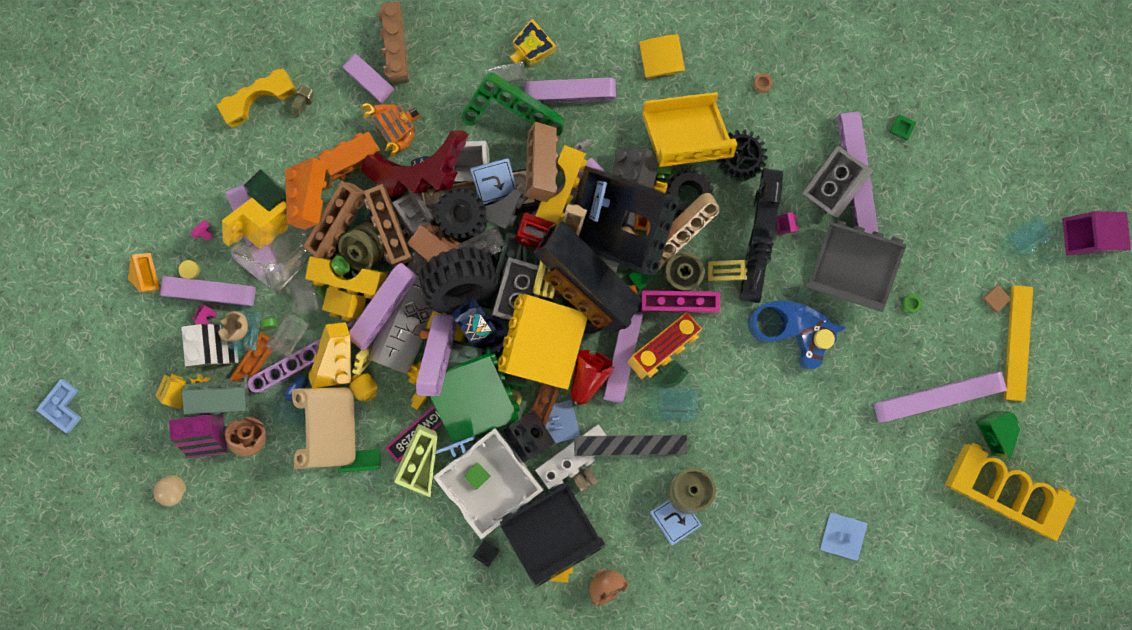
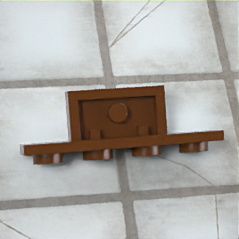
M557 268L543 276L551 286L598 329L612 322V319Z

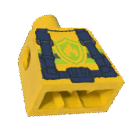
M532 19L514 39L513 47L516 52L509 58L516 66L523 60L529 66H532L555 53L556 45Z

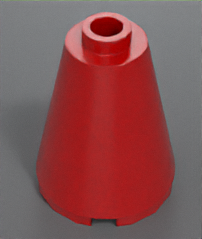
M586 349L579 351L577 355L570 393L572 401L577 405L587 404L614 370V367H612L613 362L601 353L590 354V350Z

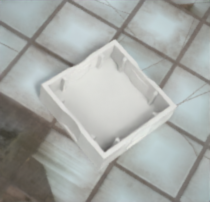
M494 428L433 477L446 495L460 508L464 518L480 539L498 527L504 515L510 512L514 513L544 489L497 428ZM478 462L491 477L476 490L464 475Z

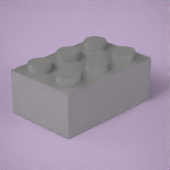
M837 146L802 194L832 216L839 217L874 170L843 148Z
M510 257L506 259L491 316L510 321L515 310L514 302L519 294L539 298V295L532 293L539 266Z

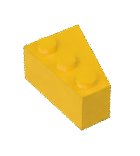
M346 322L327 324L319 342L317 355L313 359L312 369L308 373L312 388L351 383L350 334Z

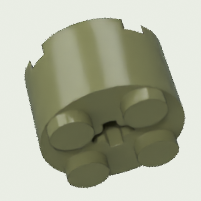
M690 252L674 255L664 269L665 282L674 291H692L702 282L705 274L700 258ZM683 268L686 269V273L688 274L685 277L682 276V273L680 272L683 270Z

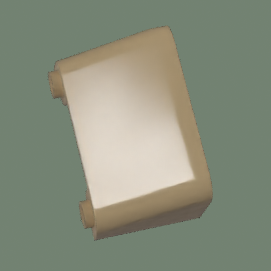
M346 387L292 389L293 404L297 408H305L306 448L296 451L294 455V469L352 464L355 460L354 395L351 389Z

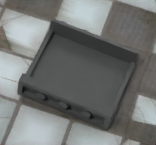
M835 220V222L829 221V228L807 288L883 312L906 249V244H903L904 240L892 237L890 240L883 238L884 234L876 231L870 234L864 232L865 228L854 225L853 228L846 226L845 222Z

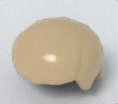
M237 311L227 313L225 318L221 320L223 328L218 331V334L225 341L242 339L248 330L247 318Z
M168 475L156 483L153 490L155 501L162 506H174L182 500L186 486L184 481L178 476Z

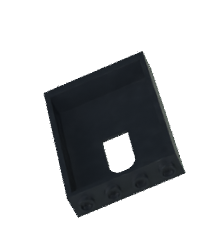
M585 166L574 205L587 210L579 237L596 254L642 274L656 276L680 197L597 168ZM602 181L607 183L603 198L609 199L610 203L609 207L601 206L597 222L590 219L589 215L597 182ZM626 211L646 217L649 220L650 230L645 237H640L621 229Z

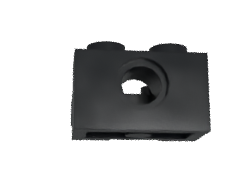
M535 410L503 430L523 463L555 443Z

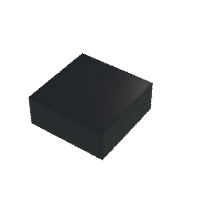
M483 540L473 557L489 568L500 550L486 540Z

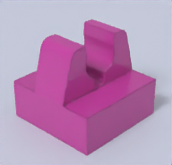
M793 212L777 216L776 227L778 236L799 230V226L795 224L797 216Z
M206 219L190 232L195 239L201 236L206 241L214 236L207 229L211 224Z
M201 303L192 320L198 325L212 324L207 321V316L217 318L218 315L209 306Z

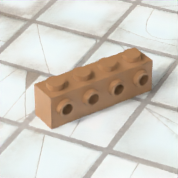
M400 1L381 3V10H378L379 21L383 23L380 35L381 40H384L385 47H382L383 59L386 58L387 64L384 65V75L388 77L391 84L410 82L402 6Z
M535 122L528 131L525 197L548 202L557 192L555 178L558 172L556 168L558 136H556L555 127Z
M341 181L322 213L319 224L315 225L303 247L316 258L329 259L335 253L340 238L355 220V215L359 208L364 205V198H366L364 191L355 184Z
M381 184L365 190L366 198H364L367 209L372 211L373 216H371L374 227H378L380 232L378 238L381 245H385L387 250L385 257L388 263H392L396 267L400 263L405 264L413 261L386 188Z

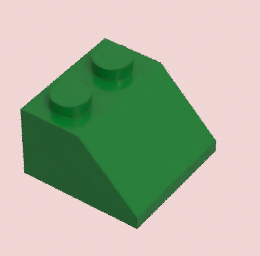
M995 411L975 421L993 456L1009 458L1013 455L1020 432L1019 421L1015 414L1011 411Z

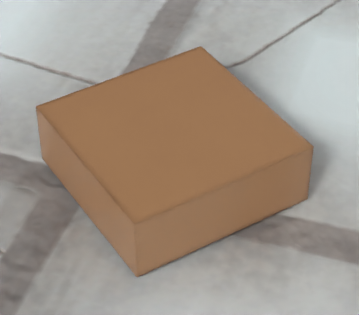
M999 285L995 286L982 298L994 312L1001 310L1011 300Z

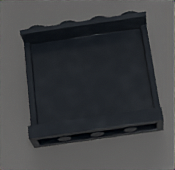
M569 483L557 485L553 488V492L548 495L546 493L541 494L536 498L537 501L532 504L526 503L522 505L518 512L514 514L510 512L501 518L502 521H500L501 529L535 589L605 547L603 539L599 538L572 493Z

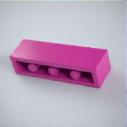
M642 291L640 293V298L642 299L640 302V312L718 313L720 311V292Z

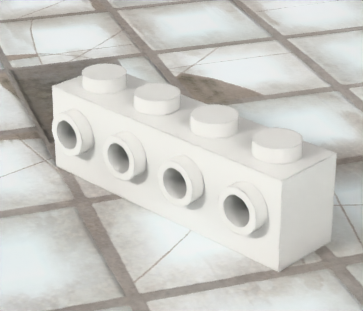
M597 424L582 436L607 435ZM572 442L535 471L547 488L550 489L564 483L562 480L565 477L569 476L572 478L580 472L578 470L579 467L583 464L587 467L595 459L594 456H574V442Z

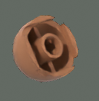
M243 417L244 420L238 422L234 420L225 431L226 443L229 449L238 456L247 457L257 454L265 444L266 432L262 422L251 417Z
M601 569L594 573L595 578L590 582L589 594L594 605L597 606L599 603L601 606L618 597L616 595L620 590L624 593L629 588V584L618 571H605Z

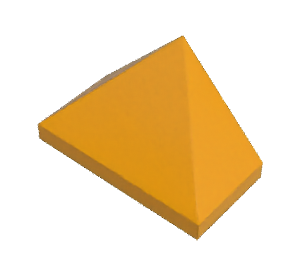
M151 253L134 254L130 257L128 280L139 292L160 289Z

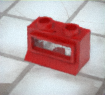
M525 212L520 218L514 240L523 246L537 248L549 227L555 223Z

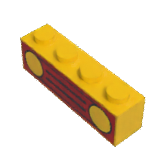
M686 312L636 352L627 363L641 380L646 376L651 378L658 372L657 367L659 365L664 367L672 360L670 356L674 353L679 355L686 349L684 345L687 342L691 345L699 338L697 334L702 328Z

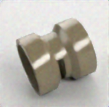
M589 467L584 469L583 473L573 476L581 493L586 492L588 487L599 484Z

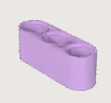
M356 53L342 66L355 81L381 104L395 91L386 80Z

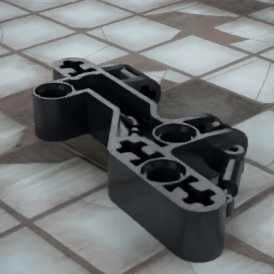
M763 168L759 189L754 200L756 211L746 252L747 280H742L741 301L760 303L766 266L771 262L772 247L774 245L772 240L783 186V171Z

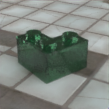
M261 169L244 184L249 190L247 194L269 212L282 201L286 202V192Z

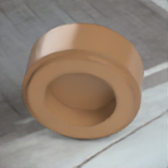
M766 73L758 74L753 81V87L759 93L768 92L773 85L771 76Z

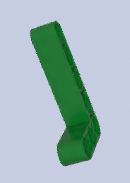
M488 73L484 76L466 104L461 116L463 123L473 126L478 122L491 100H494L532 125L535 122L552 126V123H557L559 127L556 128V136L562 134L564 119L560 114L495 73ZM486 82H492L495 86L490 87ZM503 92H508L511 97H505ZM477 97H482L485 101L480 102L477 100ZM519 103H525L527 107H521ZM467 112H472L475 116H469ZM535 113H541L544 117L539 118Z

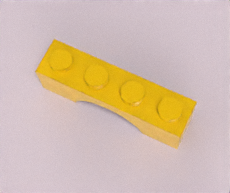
M284 68L276 69L269 76L257 79L253 85L239 89L231 97H224L216 105L226 124L233 129L249 120V108L257 98L270 95L284 101L293 96L297 89Z
M564 145L557 162V167L564 174L565 186L558 195L550 198L548 202L541 201L536 213L537 217L553 223L563 221L565 207L571 204L573 199L571 192L573 188L577 189L581 178L578 175L580 170L584 171L588 160H585L586 153Z
M310 256L305 279L312 280L313 285L324 286V284H328L330 289L341 290V288L347 289L346 293L358 295V292L364 293V297L373 299L387 279L388 273L372 269H361L356 277L348 280L338 275L332 269L330 259Z

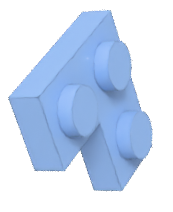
M60 379L36 410L62 431L70 433L81 417L68 408L67 405L79 390L66 380Z

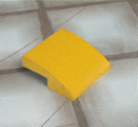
M678 34L651 38L639 42L645 77L647 79L662 75L670 76L685 71Z

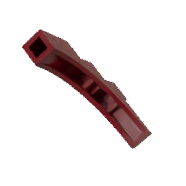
M451 130L445 142L432 156L413 166L397 164L381 154H369L366 156L360 171L376 185L383 184L388 195L391 197L403 196L407 189L414 194L426 193L431 185L437 190H449L454 185L458 174L453 167L458 161L461 150L466 145L469 134L464 130Z

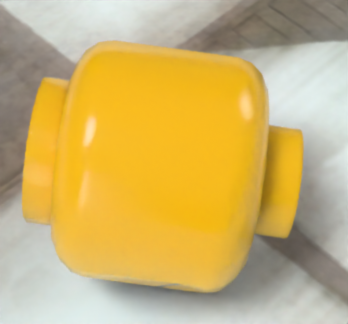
M369 373L355 374L351 378L352 382L349 385V389H351L357 400L368 402L377 395L378 384Z

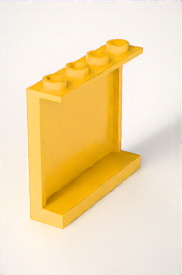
M717 92L644 101L642 116L659 167L734 157L737 142L736 139L729 138L716 104Z
M519 294L514 302L515 310L509 321L508 335L503 342V353L498 360V371L568 390L587 318L578 310L530 295Z

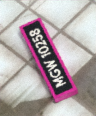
M432 406L385 447L396 462L402 460L418 424L434 431L443 424L435 406Z

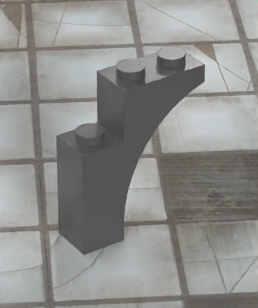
M514 189L504 199L486 206L487 211H485V215L487 217L483 223L488 220L505 229H508L509 226L512 227L516 219L515 211L517 208L520 209L525 198L522 197L524 193ZM457 206L454 209V217L458 221H464L468 217L469 212L466 207ZM485 223L484 226L479 229L480 231L478 233L473 234V236L479 237V234H483L487 227V224Z

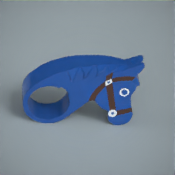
M774 301L760 305L751 312L748 319L750 333L761 342H773L792 336L797 337L798 346L802 350L799 363L805 369H815L823 361L826 349H820L815 345V333L819 330L827 329L833 333L834 342H836L837 333L846 328L842 325H834L827 317L810 307L790 301ZM764 308L772 309L782 316L780 318L783 324L780 332L775 337L763 335L757 327V316Z

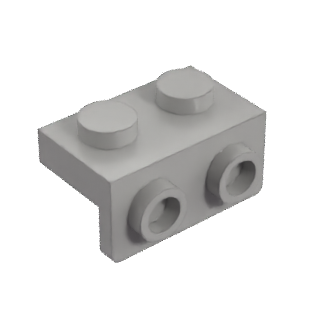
M409 190L408 195L392 202L394 210L412 236L420 225H433L434 214L429 207L425 206L420 193L414 194Z

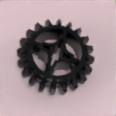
M746 129L742 131V135L739 130H736L734 135L731 132L728 133L730 139H736V142H744V145L736 147L733 157L735 161L734 166L728 158L716 159L717 162H723L719 169L726 168L724 175H727L728 172L732 173L730 179L737 175V181H740L742 176L745 181L749 179V175L755 178L756 173L760 174L762 172L760 167L764 168L766 166L764 161L768 159V156L764 155L767 152V148H761L765 142L759 143L760 136L752 137L754 135L752 131L747 135ZM750 145L754 148L756 152V158L754 157L755 155H753L749 151ZM744 148H745V151H744V154H745V155H744L743 159H741L740 162H739V159H740L739 155H740V153H741V152L744 150ZM742 163L754 164L751 168L739 169Z

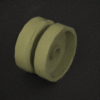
M362 222L344 234L339 240L341 256L348 261L351 268L357 271L370 269L385 258L387 250L385 245H381L378 238L380 232L378 227H374L373 223Z
M690 468L680 472L672 478L668 486L669 501L675 509L686 514H693L706 509L712 504L716 495L714 480L710 474L698 468Z

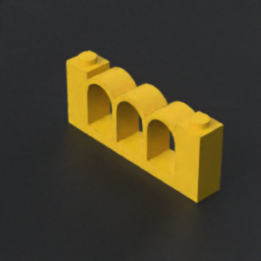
M976 443L971 445L964 444L945 486L1048 539L1057 541L1077 500L1070 496L1071 492L1059 487V490L1054 489L1046 483L1032 482L1029 475L1025 472L1007 469L1005 463L1000 459L987 457L988 453L983 451L982 446ZM992 462L996 467L997 474L987 496L973 490L972 487L984 464ZM1015 474L1021 481V488L1010 509L997 502V499L1007 479ZM1040 487L1045 493V502L1036 521L1022 515V512L1033 490Z

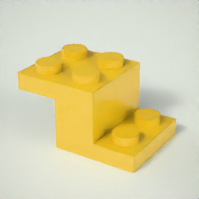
M250 198L222 220L223 242L229 247L234 242L240 241L244 236L259 249H262L265 245H270L276 236L285 233L288 229L286 202L282 201L269 212L253 198Z

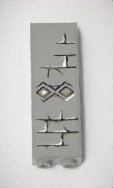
M415 251L412 254L413 261L408 263L407 268L417 275V279L378 333L368 356V359L405 374L410 371L423 341V338H419L420 331H427L426 326L433 312L425 303L419 282L420 271L428 261Z

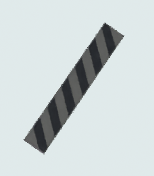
M687 435L574 436V456L687 454Z

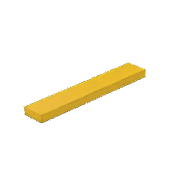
M1013 285L1011 288L1005 371L1007 390L1004 391V400L1025 401L1033 287Z

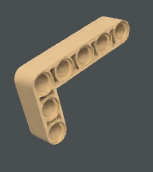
M705 193L699 196L672 222L666 242L667 246H665L658 269L719 213V206L712 194ZM624 225L621 227L622 230L643 237L630 226Z

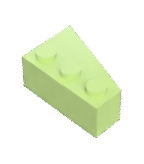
M418 424L394 475V483L431 497L437 445L436 431Z

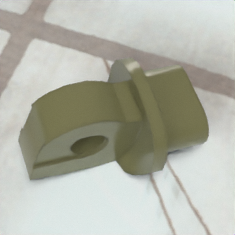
M301 85L299 90L294 92L296 98L292 104V114L300 116L305 105L312 103V96L314 94L312 89Z

